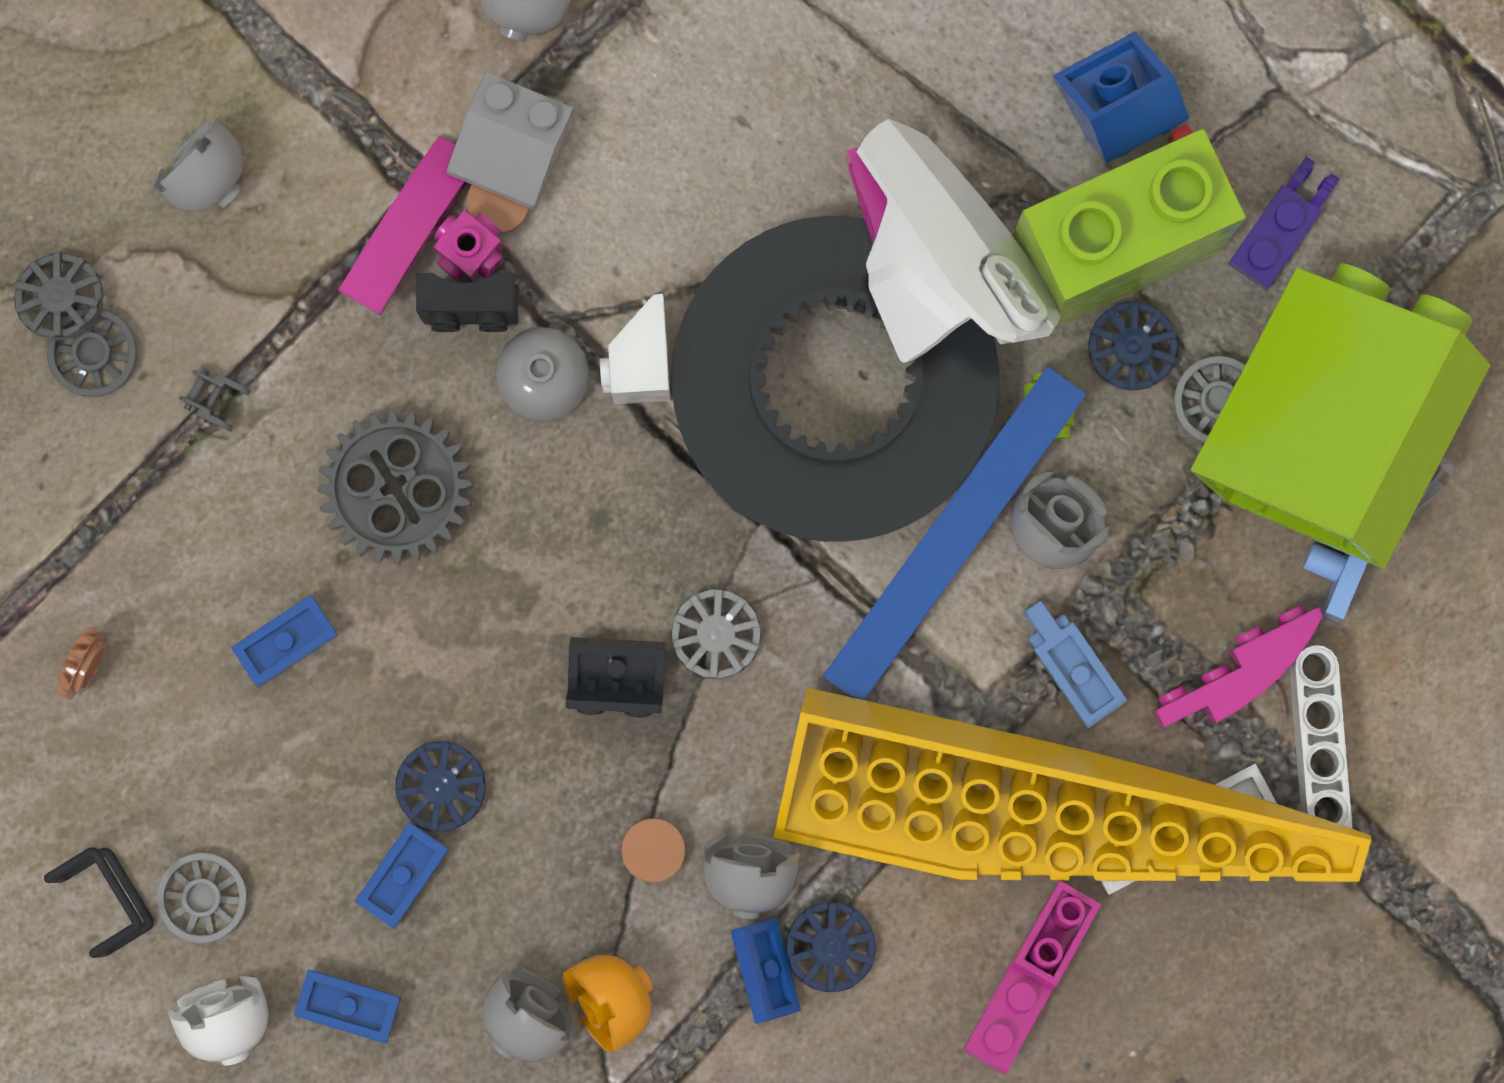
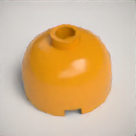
M604 954L585 959L563 973V984L570 1003L573 1004L579 1000L586 1016L580 1018V1021L595 1042L608 1053L614 1051L615 1053L633 1042L644 1032L651 1018L652 1003L648 993L653 990V985L642 967L636 966L632 968L625 960L610 954Z

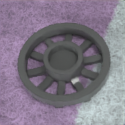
M60 252L44 256L36 261L33 260L28 264L29 266L15 285L14 308L22 323L35 335L48 340H66L86 331L97 319L104 299L103 285L94 268L80 256ZM61 263L73 264L66 276L61 277ZM53 264V277L49 279L42 269ZM80 268L89 274L90 277L74 284L72 283ZM35 274L43 282L41 287L28 284ZM93 285L94 299L80 296L79 290ZM25 291L39 295V298L24 303ZM79 304L91 306L83 319L75 311ZM42 306L43 309L32 322L28 318L26 311ZM49 314L53 316V331L40 327ZM69 314L76 324L67 329H62V318Z
M90 308L80 309L76 312L81 318H84ZM101 309L98 317L106 320L98 334L93 333V326L91 325L85 334L72 338L74 340L72 347L57 345L59 340H49L47 345V361L55 379L70 392L84 397L108 395L121 386L123 387L131 376L138 357L136 341L130 328L117 315ZM69 314L62 319V329L69 328V325L75 322ZM114 323L123 331V334L107 341L105 337ZM127 340L128 354L112 352L111 348ZM56 352L72 354L73 360L58 367ZM111 360L127 362L121 375L109 364ZM79 366L81 368L74 384L64 378L63 374ZM103 369L115 379V381L104 387L102 386L100 371ZM88 372L93 374L95 389L81 388Z

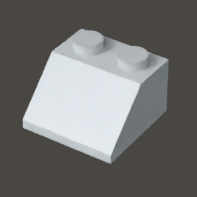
M653 294L608 345L609 358H600L603 393H611L614 404L671 401L666 314L663 294Z

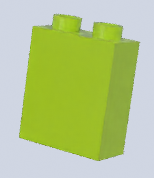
M1203 128L1023 210L1012 236L1037 269L1056 304L1060 319L1054 328L1056 329L1218 255L1246 219V216Z
M1340 263L1331 280L1296 268L1190 471L1225 502L1385 570L1491 365L1466 337L1473 319L1461 309L1444 300L1422 294L1411 312L1385 302L1391 288L1376 276L1355 266Z

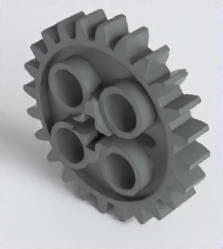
M390 409L387 423H381L374 412L370 413L371 427L364 429L356 420L353 421V429L356 435L351 439L342 433H338L337 437L344 446L342 450H326L328 456L335 461L334 466L319 467V472L330 478V483L317 487V491L331 496V500L324 503L320 510L323 513H336L337 515L328 524L329 529L333 531L345 527L346 531L342 535L340 542L346 546L355 539L359 540L356 554L360 557L365 555L371 547L374 548L375 562L380 564L387 552L392 553V558L396 565H401L403 553L407 551L410 552L416 562H419L421 560L420 547L425 545L430 551L437 554L438 547L435 539L441 536L445 540L452 542L454 538L447 529L449 524L452 523L460 526L465 524L463 519L456 514L457 508H469L472 505L469 500L460 496V491L473 488L472 481L460 479L459 474L471 468L470 464L465 461H454V458L463 450L460 444H455L446 448L445 443L450 436V432L444 429L434 436L432 434L434 420L430 417L421 427L416 426L417 419L413 411L408 413L404 423L399 422L394 409ZM400 443H410L414 445L416 450L413 462L405 467L393 465L391 461V452ZM378 451L392 475L398 481L407 480V483L402 486V491L420 517V521L417 524L411 522L401 503L392 493L384 495V492L389 489V484L371 458L372 452ZM360 468H369L375 474L373 486L365 492L354 491L350 484L352 474ZM425 483H435L439 485L441 490L439 501L431 507H422L416 501V492ZM394 508L400 514L398 527L388 533L378 531L375 525L377 514L382 509Z

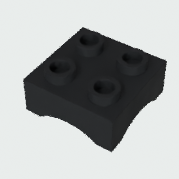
M416 273V312L423 324L431 325V330L435 332L460 331V324L479 325V331L505 332L507 331V324H518V284L514 282L513 273H495L489 278L470 283L448 281L434 273Z

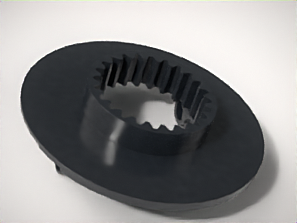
M852 216L804 218L784 223L746 241L721 261L701 284L687 308L674 347L672 361L674 410L679 430L697 468L710 485L740 512L766 527L802 539L822 542L866 540L887 535L925 517L941 505L971 472L986 445L997 411L999 361L994 336L989 335L973 319H970L953 330L929 351L910 361L912 364L906 367L904 376L913 383L906 385L903 392V397L909 403H900L896 413L901 420H888L886 424L888 435L878 431L873 433L871 438L872 445L868 446L860 439L856 441L854 451L848 452L843 443H838L834 452L828 453L824 442H819L815 447L807 445V437L804 435L795 440L790 439V425L776 426L779 413L777 410H765L770 404L769 393L759 391L766 386V375L758 370L767 368L768 356L762 351L773 350L775 340L771 334L783 335L785 333V319L796 323L800 318V309L804 308L813 315L816 314L818 303L823 302L829 311H834L835 308L846 309L847 312L858 313L867 319L872 318L880 323V328L886 329L869 289V274L866 262L873 244L864 218Z

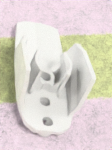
M890 119L883 121L872 129L864 138L857 153L886 195L887 206L868 256L866 268L869 274L870 292L900 361L905 363L915 360L970 319H973L989 335L996 337L1001 345L1049 336L1060 319L1056 304L1031 260L979 193L928 136Z

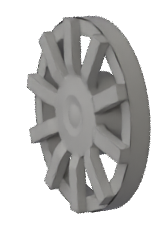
M1224 356L1208 357L1190 366L1179 379L1174 393L1175 415L1183 429L1196 441L1205 443L1208 435L1202 432L1211 419L1216 422L1234 388L1233 384L1245 367V364ZM1212 365L1213 382L1208 384L1198 370ZM1220 365L1234 368L1227 382L1220 380ZM1191 376L1203 389L1201 393L1184 389L1186 382ZM1182 396L1199 400V405L1183 411ZM1202 412L1204 417L1195 429L1186 417Z
M711 589L699 592L683 603L673 620L671 636L675 653L687 669L705 678L722 679L738 674L751 663L760 645L761 629L755 611L745 599L730 591ZM715 597L714 615L709 616L700 601ZM722 598H727L736 603L726 617L721 615ZM694 605L703 619L701 623L684 617L691 606ZM743 608L751 621L733 625L731 621ZM680 624L697 630V635L679 639ZM753 628L752 644L735 637L736 632ZM699 642L701 647L689 660L683 652L682 646ZM732 644L749 650L742 661L738 662L730 650ZM706 651L711 653L710 670H705L695 665ZM724 652L733 667L717 671L718 653Z
M194 853L178 859L165 871L158 885L156 901L163 923L173 934L189 942L207 943L222 939L238 926L244 916L248 898L245 881L241 873L231 862L215 854ZM199 861L215 862L207 879H202ZM190 862L195 879L191 882L177 871ZM220 866H223L232 876L216 884L214 880ZM172 877L185 887L183 892L166 891L169 880ZM236 882L239 897L222 896L221 891ZM166 899L182 900L183 906L169 914L166 908ZM221 903L238 904L233 918L220 908ZM188 912L191 914V917L184 931L173 920ZM214 913L228 924L216 933L211 915ZM199 917L204 918L207 935L199 936L192 934Z

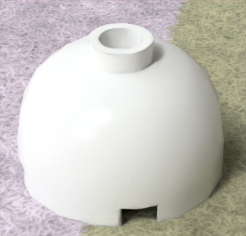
M241 976L239 978L242 985L226 988L227 982L225 979L214 981L189 992L176 1001L179 1011L175 1012L170 1009L168 1015L176 1036L182 1047L189 1054L209 1062L221 1061V1064L225 1066L237 1064L249 1056L248 1051L256 1046L264 1035L269 1018L267 1002L257 978Z

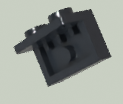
M570 637L566 708L576 709L578 712L586 715H597L604 711H618L638 718L650 716L652 713H661L664 697L666 642Z

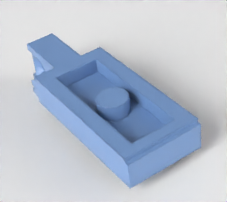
M1042 601L1036 602L1023 612L1036 631L1034 635L1028 638L1034 648L1032 649L1086 728L1091 727L1127 702V699L1074 622L1070 623L1064 614L1054 620Z

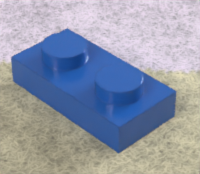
M309 595L233 645L231 649L256 687L260 688L339 635L315 598Z
M409 822L354 902L393 929H396L450 849Z
M777 918L730 930L755 1024L801 1011Z
M308 969L294 1016L386 1044L388 1043L402 996Z

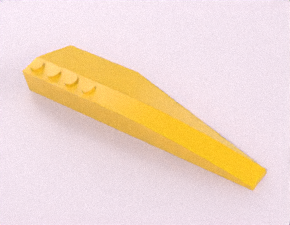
M806 688L773 837L958 880H977L978 876H1001V880H1021L1022 876H1050V880H1069L1070 876H1094L1096 881H1176V876H1198L1200 881H1220L1221 877H1250V881H1269V877H1294L1295 881L1359 882L1371 843V835L1279 804L1182 775L1044 740L812 688ZM964 776L963 784L961 786V777ZM984 784L989 786L987 790L981 791Z

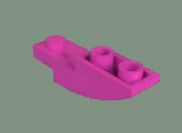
M1302 604L1277 617L1281 626L1265 634L1261 626H1258L1234 638L1239 647L1229 651L1228 654L1236 670L1230 672L1227 664L1201 676L1204 686L1187 693L1183 685L1159 697L1158 699L1162 707L1152 711L1159 728H1164L1202 708L1210 723L1215 724L1253 701L1278 680L1298 658L1323 617L1320 608L1317 607L1306 612Z
M1062 881L1057 883L982 1011L983 1014L962 1049L963 1052L1002 1075L1008 1072L1048 997L1059 983L1101 907L1100 903Z

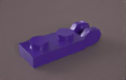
M1307 156L1287 185L1282 184L1228 262V265L1266 291L1322 210L1319 208L1339 181L1338 177L1330 173L1318 186L1317 193L1311 202L1295 193L1301 182L1305 181L1313 170L1315 162Z

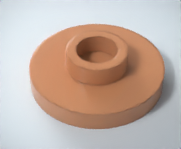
M471 185L468 190L466 203L469 215L475 218L480 212L501 230L499 234L515 230L524 222L528 215L529 208L474 185Z
M661 819L642 820L633 825L626 833L621 848L622 859L628 871L636 878L651 883L665 881L675 875L682 866L685 858V843L678 829L671 823Z

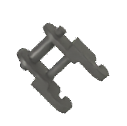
M203 368L202 372L193 370L192 373L197 379L188 397H179V400L186 403L184 409L190 411L192 407L199 409L196 414L197 416L231 432L234 426L214 417L212 408L222 389L225 390L227 387H230L247 396L250 395L251 390L218 373L213 379L208 376L210 371ZM208 382L214 385L215 388L206 406H203L196 401L205 383Z

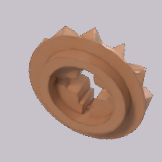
M89 627L77 638L58 675V694L70 700L77 693L82 694L89 686L106 651L107 643L104 642L105 631Z

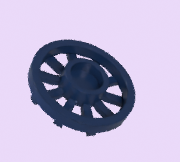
M1135 301L1120 303L1106 310L1093 325L1088 341L1089 358L1097 374L1111 386L1127 391L1144 390L1159 383L1173 367L1178 350L1176 332L1164 313L1149 304ZM1131 310L1130 327L1126 328L1117 313ZM1139 311L1152 315L1143 328L1138 327ZM1108 318H1111L1120 333L1118 335L1101 329ZM1159 321L1166 333L1150 337L1148 332ZM1099 336L1114 342L1113 347L1097 351V337ZM1169 340V354L1152 349V344ZM1115 355L1117 361L1107 372L1099 359ZM1149 356L1166 362L1159 373H1156L1147 360ZM1123 364L1129 366L1128 382L1114 377ZM1141 364L1150 376V379L1136 382V366Z
M431 742L416 748L402 762L396 777V796L402 811L412 822L432 831H449L463 826L476 815L485 797V776L478 760L465 748L450 742ZM442 749L440 765L435 768L427 752ZM449 750L457 752L463 757L451 770L447 768ZM419 756L428 770L425 775L409 767ZM469 762L476 776L459 779L457 774ZM405 774L422 781L421 786L404 789ZM476 783L478 785L475 799L460 792V786ZM422 793L424 798L411 810L405 796ZM456 798L471 805V808L462 817H460L453 804ZM429 803L434 804L431 822L417 816ZM446 805L454 821L438 824L441 806Z
M824 902L805 909L795 918L787 933L785 951L792 972L803 984L817 991L840 992L855 986L867 975L875 960L876 944L870 924L858 910L843 903ZM828 910V928L823 929L814 913ZM836 910L850 915L840 930L836 929ZM806 919L809 920L817 932L814 936L798 931ZM857 921L864 933L848 938L846 933ZM795 938L810 943V950L794 954ZM867 940L866 955L850 950V945ZM813 957L816 962L808 973L805 974L798 966L797 961ZM847 957L864 962L856 975L845 961ZM822 965L827 966V984H821L813 980ZM839 965L849 980L835 985V966Z

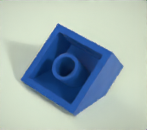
M1136 32L1053 75L1056 85L1087 141L1106 164L1128 154L1131 150L1147 141L1169 132L1175 126L1189 119L1175 76Z

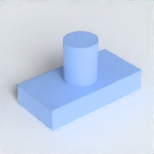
M1313 542L1306 555L1302 569L1333 582L1321 612L1323 617L1338 622L1343 620L1367 562L1346 553L1342 555Z

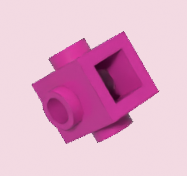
M465 210L457 219L453 215L449 216L434 235L438 240L434 245V249L437 255L441 257L436 264L458 282L463 276L470 282H477L481 276L485 279L488 278L504 258L500 255L504 247L501 240L496 237L501 230L480 212L475 218ZM467 235L474 237L476 245L472 250L462 251L458 247Z

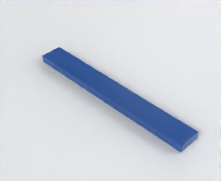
M1047 366L823 675L824 678L850 697L865 700L1087 395Z

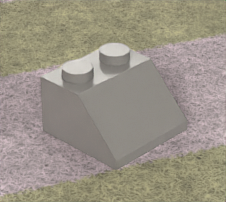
M485 72L467 110L446 174L534 210L570 133L574 108Z

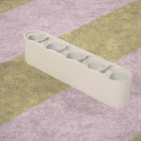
M1314 645L1304 648L1289 668L1301 812L1315 816L1314 809L1316 803L1321 798H1329L1337 807V817L1333 822L1352 829L1339 664L1337 657L1330 649ZM1308 655L1320 657L1325 664V674L1319 681H1312L1303 673V661ZM1313 702L1321 703L1328 709L1329 721L1322 729L1312 727L1307 721V709ZM1317 750H1324L1332 757L1333 769L1326 777L1316 775L1311 769V757Z

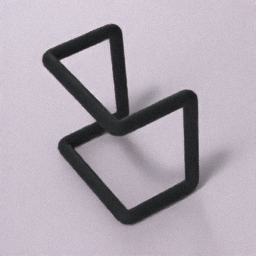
M90 847L48 872L44 876V881L46 883H63L94 863L97 864L132 922L131 925L89 951L91 958L109 956L148 932L153 927L154 920L113 851L109 848L98 850L95 847Z

